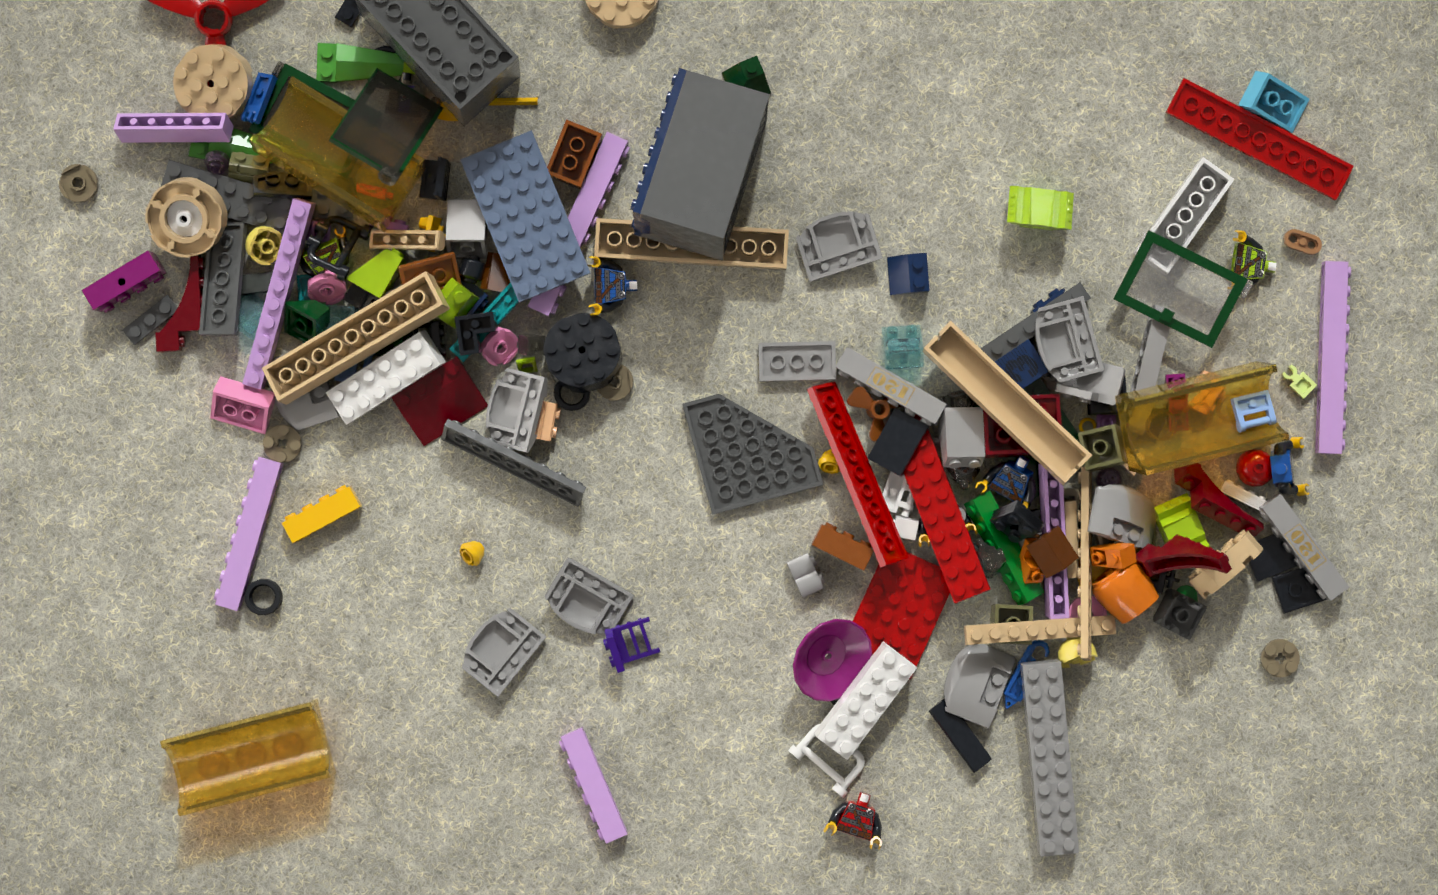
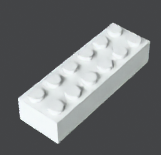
M1202 157L1150 228V231L1186 248L1232 184L1234 178ZM1142 240L1141 243L1138 245V247H1137L1136 250L1133 252V254L1136 255V253H1137L1139 247L1141 246L1143 240ZM1153 243L1144 261L1163 275H1166L1180 256Z
M423 330L327 391L326 394L345 424L348 425L440 367L446 361L427 331Z
M883 641L815 730L814 735L848 760L918 667Z

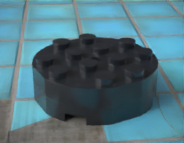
M579 313L562 318L550 329L544 342L543 351L550 375L556 383L570 389L572 392L587 393L604 388L613 380L621 366L622 352L616 331L609 322L597 315L591 316L590 313Z

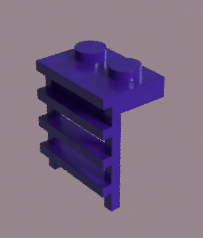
M649 617L638 618L637 621H629L627 624L616 625L612 629H605L606 639L603 642L606 651L610 650L612 656L609 657L612 668L616 667L618 673L625 671V663L660 652L659 647L651 649L644 623L650 622ZM637 625L640 626L648 650L643 653L640 652L632 628ZM629 629L636 655H629L622 630Z

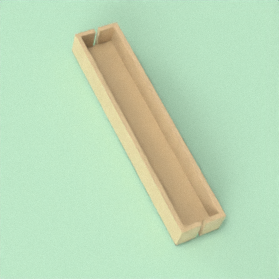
M952 321L923 348V353L1062 485L1092 456L1088 450Z

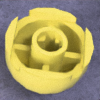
M260 226L253 229L246 238L245 248L247 254L252 260L261 265H271L277 259L282 234L268 226Z
M1081 637L1066 638V641L1058 649V659L1061 661L1062 668H1070L1069 664L1071 663L1083 665L1094 661L1098 655L1093 643L1091 661H1084L1081 659V655L1078 656L1077 646L1081 644Z

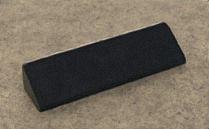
M944 698L929 710V713L972 772L975 773L992 758L964 719L945 711L947 706Z

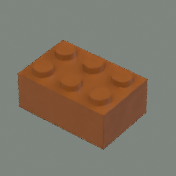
M566 119L547 166L551 178L581 189L602 141V133Z
M830 523L821 524L811 545L864 571L874 552L871 549L872 545L864 540H860V542L853 540L855 536L846 531H843L842 534L837 532V527Z

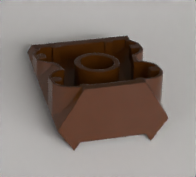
M488 252L480 289L501 293L509 285L510 279L499 253Z

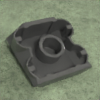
M1168 589L1165 591L1166 594L1153 616V622L1190 640L1207 606L1174 589Z

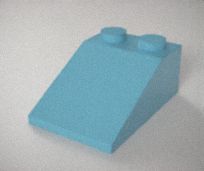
M1255 71L1238 105L1264 120L1293 133L1310 99L1271 74Z

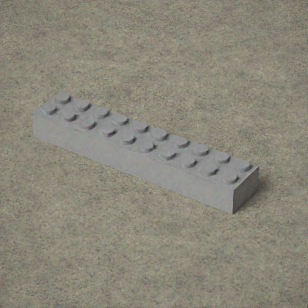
M1059 659L1020 663L1038 853L1041 857L1079 853L1061 661Z

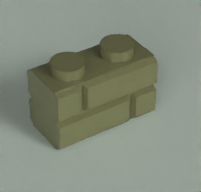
M232 152L229 161L228 177L242 182L253 183V176L270 172L271 158L262 155L245 154L244 152Z

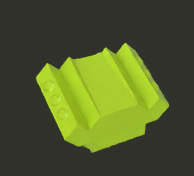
M1010 186L1007 222L1024 228L1051 231L1057 229L1072 230L1074 193L1033 187Z
M1188 493L1154 507L1157 518L1156 525L1164 544L1178 534L1188 537L1192 541L1200 542L1206 547H1210L1195 510L1191 509V498Z

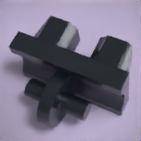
M1171 570L1169 576H1167L1168 571L1160 573L1159 580L1150 578L1158 594H1163L1166 580H1168L1166 588L1172 589L1174 582H1180V579L1175 578L1176 570Z

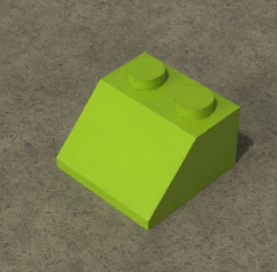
M451 277L441 290L450 309L437 317L456 329L455 317L467 315L480 298Z

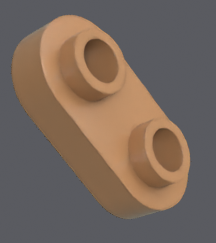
M1291 229L1283 236V242L1286 247L1308 255H1314L1322 248V242L1319 237L1297 229ZM1290 236L1296 237L1295 243L1290 241ZM1309 242L1314 243L1313 249L1308 247Z

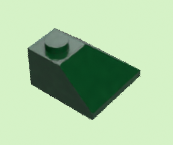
M757 55L739 62L722 72L726 82L771 94Z
M316 300L288 301L285 303V333L305 343L327 329L330 323V308Z

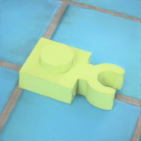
M1289 365L1288 367L1292 370V374L1288 376L1283 372L1281 375L1284 379L1292 381L1289 387L1304 399L1317 384L1304 372L1298 375L1296 367Z

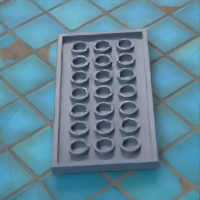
M532 130L460 159L519 303L591 274Z

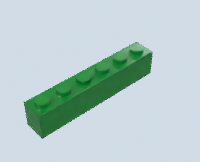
M991 491L980 494L964 503L967 514L976 526L985 548L993 558L994 565L1001 573L1003 582L1009 588L1011 596L1017 605L1028 603L1044 593L1040 583H1024L1020 560L1021 547L1018 543L1011 542L1007 535L997 530L995 525L990 522L993 511L999 509Z

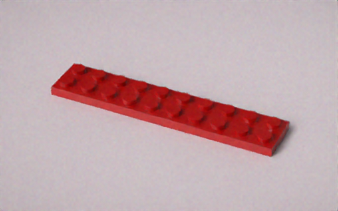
M1185 78L1182 79L1165 112L1334 201L1337 200L1354 167L1346 161Z
M836 382L808 388L810 400L813 403L817 417L820 420L824 434L830 444L832 453L835 456L839 470L845 480L846 487L852 497L880 567L882 568L909 558Z
M915 414V416L913 417V418H915V419H917V420H919V421H921V419H922L921 417H919V416L916 415V414ZM928 429L905 469L904 475L953 602L957 604L990 591L991 588Z

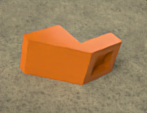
M1037 538L1025 539L1020 552L1024 583H1042L1044 574L1026 548V545Z

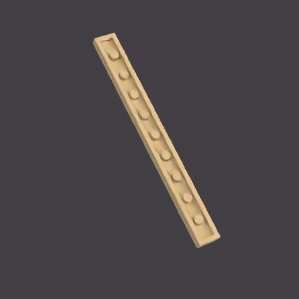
M1081 467V472H1078V483L1081 484V491H1079L1081 510H1078V521L1081 522V529H1078V540L1081 541V548H1078V559L1081 560V567H1078V579H1081V586H1078V598H1081V605H1078L1077 610L1078 617H1081V625H1078L1077 628L1078 636H1081V644H1078L1077 652L1078 656L1081 655L1082 660L1091 661L1092 562L1089 547L1092 546V533L1088 532V525L1092 509V472L1086 471L1085 467Z

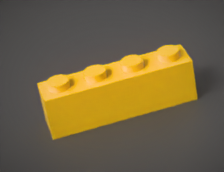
M343 485L335 490L336 494L332 496L327 494L319 498V503L313 506L310 503L301 508L303 512L297 515L294 512L284 517L286 521L282 522V525L291 542L296 543L362 507L352 486L346 487V485Z

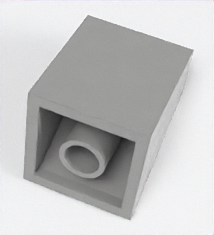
M456 198L447 200L446 245L448 253L454 252L456 259L469 258V255L481 257L480 259H487V224L477 199L462 200Z
M981 407L944 408L937 428L943 467L953 469L959 467H981L985 458L983 409Z

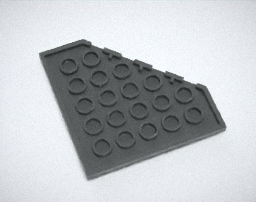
M716 394L682 404L712 515L824 485L812 446L723 395Z

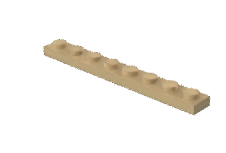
M1114 616L1092 617V636L1116 634ZM1081 617L964 626L965 645L1081 637L1078 636L1077 632L1078 625H1081Z

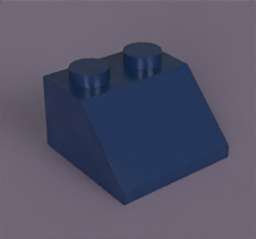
M927 253L887 257L890 295L928 293L930 291Z

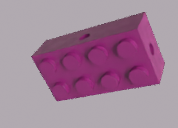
M146 251L82 289V292L93 310L108 313L115 308L114 305L116 303H125L130 300V295L136 291L139 294L148 289V284L152 282L156 284L164 279L163 275L167 274L157 255L151 251Z

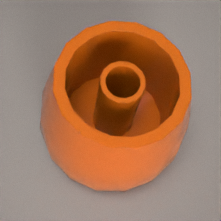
M1138 562L1124 569L1108 568L1092 583V592L1097 601L1122 624L1139 616L1159 598L1153 582Z

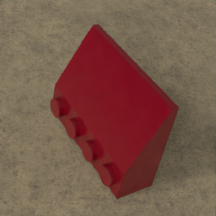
M457 356L391 397L423 446L442 436L447 419L462 423L488 407L486 400Z
M1059 394L1030 395L1062 426ZM983 410L985 458L1031 456Z

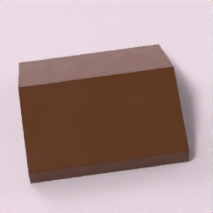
M1059 525L1026 545V548L1046 579L1066 569L1079 558Z

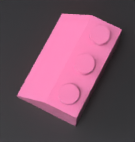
M220 376L213 390L210 418L266 434L275 403V394L269 390H260Z

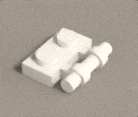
M890 471L882 493L889 511L896 513L900 506L904 508L901 515L909 517L910 512L914 509V498L909 485H907L905 475L900 477ZM904 490L909 491L906 502L901 501Z

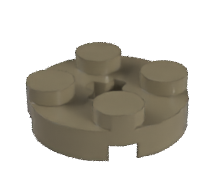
M72 164L61 173L59 189L65 198L73 202L82 203L89 201L98 191V177L91 168L85 165ZM77 178L83 180L81 188L74 186Z
M622 364L615 374L616 379L620 380V383H617V387L608 384L604 388L597 389L601 396L608 400L618 401L625 398L633 387L632 373Z
M284 424L270 428L262 441L266 455L271 460L279 463L294 460L299 455L302 446L301 436L298 431ZM279 439L287 440V447L285 449L283 447H278Z
M1274 639L1264 647L1260 660L1262 667L1269 674L1281 678L1297 671L1300 655L1293 643L1285 639ZM1278 653H1281L1282 656H1285V659L1282 660L1281 664H1279V661L1275 660V657L1278 656Z

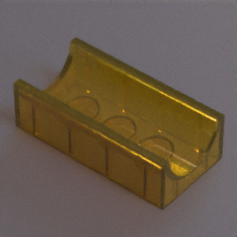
M292 76L288 82L285 96L271 120L258 134H253L250 138L253 151L380 231L385 232L425 171L424 158L415 153L398 181H395L329 142L331 135L348 111ZM358 117L355 118L342 138L392 169L406 150L405 146Z
M1255 361L1115 395L1129 471L1150 475L1290 440L1289 433L1283 430L1278 422L1273 425L1265 424L1249 428L1245 432L1239 433L1236 428V419L1230 399L1264 390L1269 391L1270 377L1274 372H1277L1276 364ZM1266 411L1246 415L1244 420L1249 421L1265 417Z
M317 699L182 733L160 741L161 748L167 752L176 775L179 791V807L177 809L179 816L319 781L336 774Z

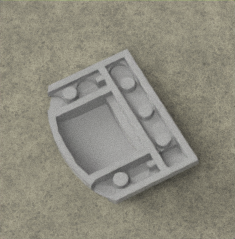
M849 211L822 217L807 226L804 232L796 237L810 282L883 258L870 215L867 213L864 215Z
M1084 296L1038 308L1035 323L1037 348L1045 367L1059 383L1104 371Z
M281 356L273 358V361L280 358ZM328 381L287 405L277 401L275 396V403L280 414L296 431L340 417L326 394L331 389Z
M506 368L505 371L507 373L501 380H497L492 390L487 407L486 428L489 429L491 438L498 444L529 453L537 438L535 432L544 397L547 398V378Z
M1120 484L1098 486L1095 488L1088 532L1115 542L1132 543L1135 545V549L1140 551L1148 543L1152 544L1157 519L1154 510L1155 505L1148 497L1131 487Z
M567 557L544 597L546 601L548 600L553 611L565 622L584 632L599 634L605 633L607 628L612 629L616 627L634 595L583 564Z
M511 608L492 616L477 630L466 648L464 664L462 663V669L497 697L546 638L544 634Z
M985 644L967 645L952 662L945 680L944 696L947 706L945 711L989 728L1016 657Z

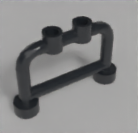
M330 216L323 223L318 221L314 232L317 233L316 236L310 235L306 246H309L307 251L308 258L315 265L337 274V279L345 281L350 271V267L344 265L358 238L367 241L373 227L367 224L363 227L340 216ZM333 223L353 230L335 265L315 255L322 239L326 236L330 225Z

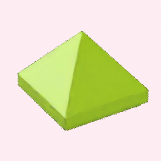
M523 357L516 360L518 371L526 373L538 372L535 357ZM531 363L533 367L522 368L523 364Z

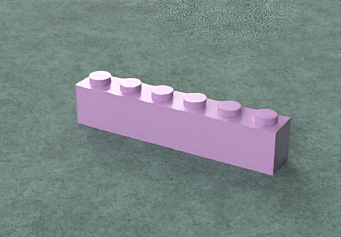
M227 113L117 114L113 130L121 143L230 142L234 126Z
M580 727L562 735V740L559 741L563 752L567 751L568 765L571 770L574 769L577 776L574 777L578 787L582 786L584 794H582L583 800L586 805L589 804L592 811L589 813L593 823L597 822L600 828L597 830L600 839L605 840L607 844L627 835V829L584 728Z

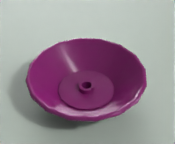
M833 619L820 623L805 635L796 649L793 661L794 681L803 694L816 701L830 702L840 699L872 656L871 640L863 627L851 620Z

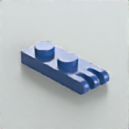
M258 72L251 95L241 116L242 121L260 124L278 79L277 77Z

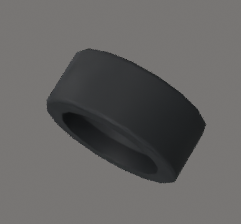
M556 383L554 397L559 406L569 411L580 410L586 406L590 399V392L584 393L583 398L578 403L568 404L561 397L563 386Z
M259 579L247 587L245 603L251 612L257 615H269L280 607L283 594L276 582L270 579ZM260 586H268L274 591V603L268 608L257 607L253 602L254 590Z

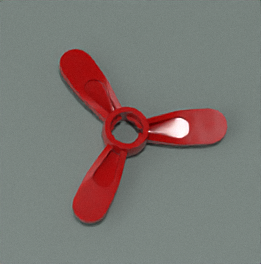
M199 0L147 1L167 11L194 18L197 29L206 36L205 45L222 44L227 46L225 35L232 28L233 17L258 8L269 0H224L223 2L219 0H207L205 2ZM208 8L224 11V23L220 30L210 29L207 26L204 27V14Z

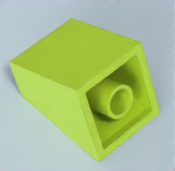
M394 248L391 251L385 249L350 274L347 280L381 298L392 289L399 276L397 266L406 264L405 255Z

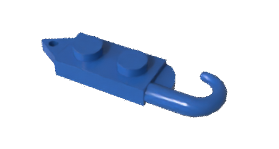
M1032 641V645H1028L1022 658L1019 660L1003 691L1006 709L1017 702H1021L1023 699L1020 663L1036 661L1032 654L1037 646L1044 647L1045 657H1048L1050 650L1045 641Z

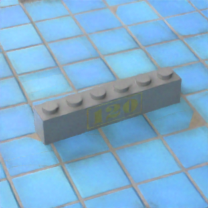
M848 347L836 365L839 375L846 379L849 376L855 379L854 383L858 386L871 388L872 394L879 398L882 395L888 398V403L895 407H898V405L904 407V412L912 417L915 414L922 418L921 422L928 426L932 424L937 426L944 408L948 407L946 403Z
M1281 494L1274 495L1259 507L1261 510L1260 516L1265 522H1270L1274 535L1277 538L1281 537L1284 541L1283 547L1288 553L1292 552L1295 556L1294 562L1300 569L1303 567L1307 573L1305 575L1307 580L1317 586L1318 590L1316 591L1323 600L1326 598V600L1332 601L1349 588L1348 584Z

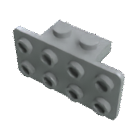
M1102 363L1104 371L1061 383L1058 381H1047V388L1061 392V396L1073 399V396H1077L1079 401L1089 404L1093 400L1116 405L1125 369Z

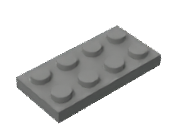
M835 341L758 343L759 382L836 380Z

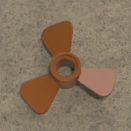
M856 387L848 397L847 404L852 407L866 409L867 415L873 419L869 439L877 441L885 427L883 419L889 415L890 409L897 407L888 403V398L886 397L883 400H873L864 387ZM877 404L881 407L880 414L875 413V406Z

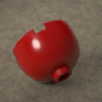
M1250 449L1243 452L1236 464L1238 478L1245 485L1251 487H1260L1267 484L1272 479L1270 455L1260 449Z

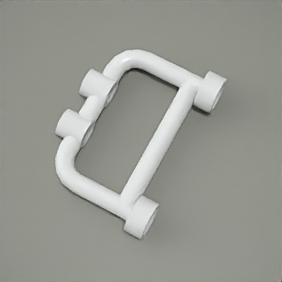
M820 724L815 725L797 747L792 745L788 751L798 760H801L806 755L837 782L832 789L844 798L848 793L846 791L847 787L864 767V756L858 750L860 747L858 746L852 753L857 759V765L844 779L807 747L815 737L814 732Z

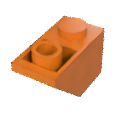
M1117 542L1089 547L1092 566L1124 569L1137 562L1135 545L1132 543Z

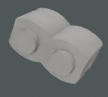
M805 553L786 562L802 597H806L824 588L822 584L825 583L821 572L817 574L814 566H817L813 555L809 556L808 553Z

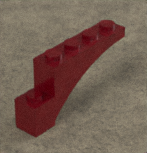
M200 254L190 257L188 281L178 308L160 332H155L156 352L183 351L182 347H185L186 340L185 336H182V332L199 331L204 285L202 269H205V260L201 258Z
M1185 457L1174 467L1175 484L1190 491L1191 509L1238 533L1245 530L1255 537L1264 530V523L1253 518L1233 503L1212 482L1202 469L1201 464Z
M1178 534L1162 547H1156L1148 543L1136 554L1137 562L1150 577L1154 574L1186 568L1211 569L1225 574L1232 570L1229 558L1225 553H1220L1212 547H1206L1200 542L1192 541L1188 537Z

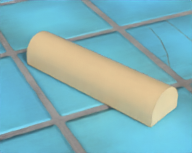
M371 230L369 249L392 250L394 248L396 250L442 251L445 247V235L440 230Z
M1065 499L1066 538L1078 555L1077 500ZM1079 559L1067 567L1068 578H1078Z

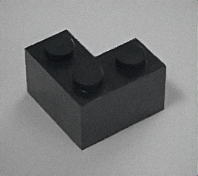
M496 312L455 317L460 355L482 353L479 334L498 331Z

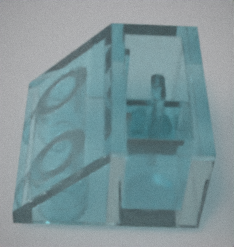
M920 325L882 327L886 370L924 367Z

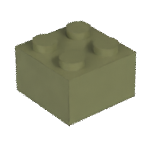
M1112 424L1078 433L1080 444L1092 454L1084 464L1086 471L1094 472L1128 464L1121 426Z
M991 605L990 624L1033 621V606ZM1032 640L996 644L1032 645Z

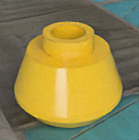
M832 450L825 451L818 461L821 470L829 474L840 472Z
M466 542L460 547V555L468 565L477 566L484 557L485 549L480 542Z

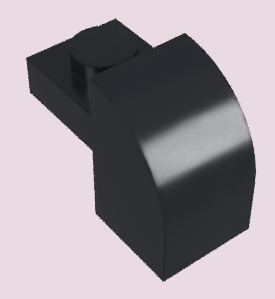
M354 283L350 285L343 300L359 309H363L380 299Z

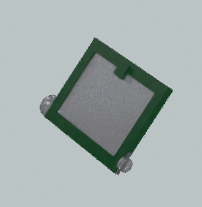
M1150 230L1147 233L1143 232L1138 240L1141 245L1113 299L1213 348L1239 297L1245 299L1253 281Z

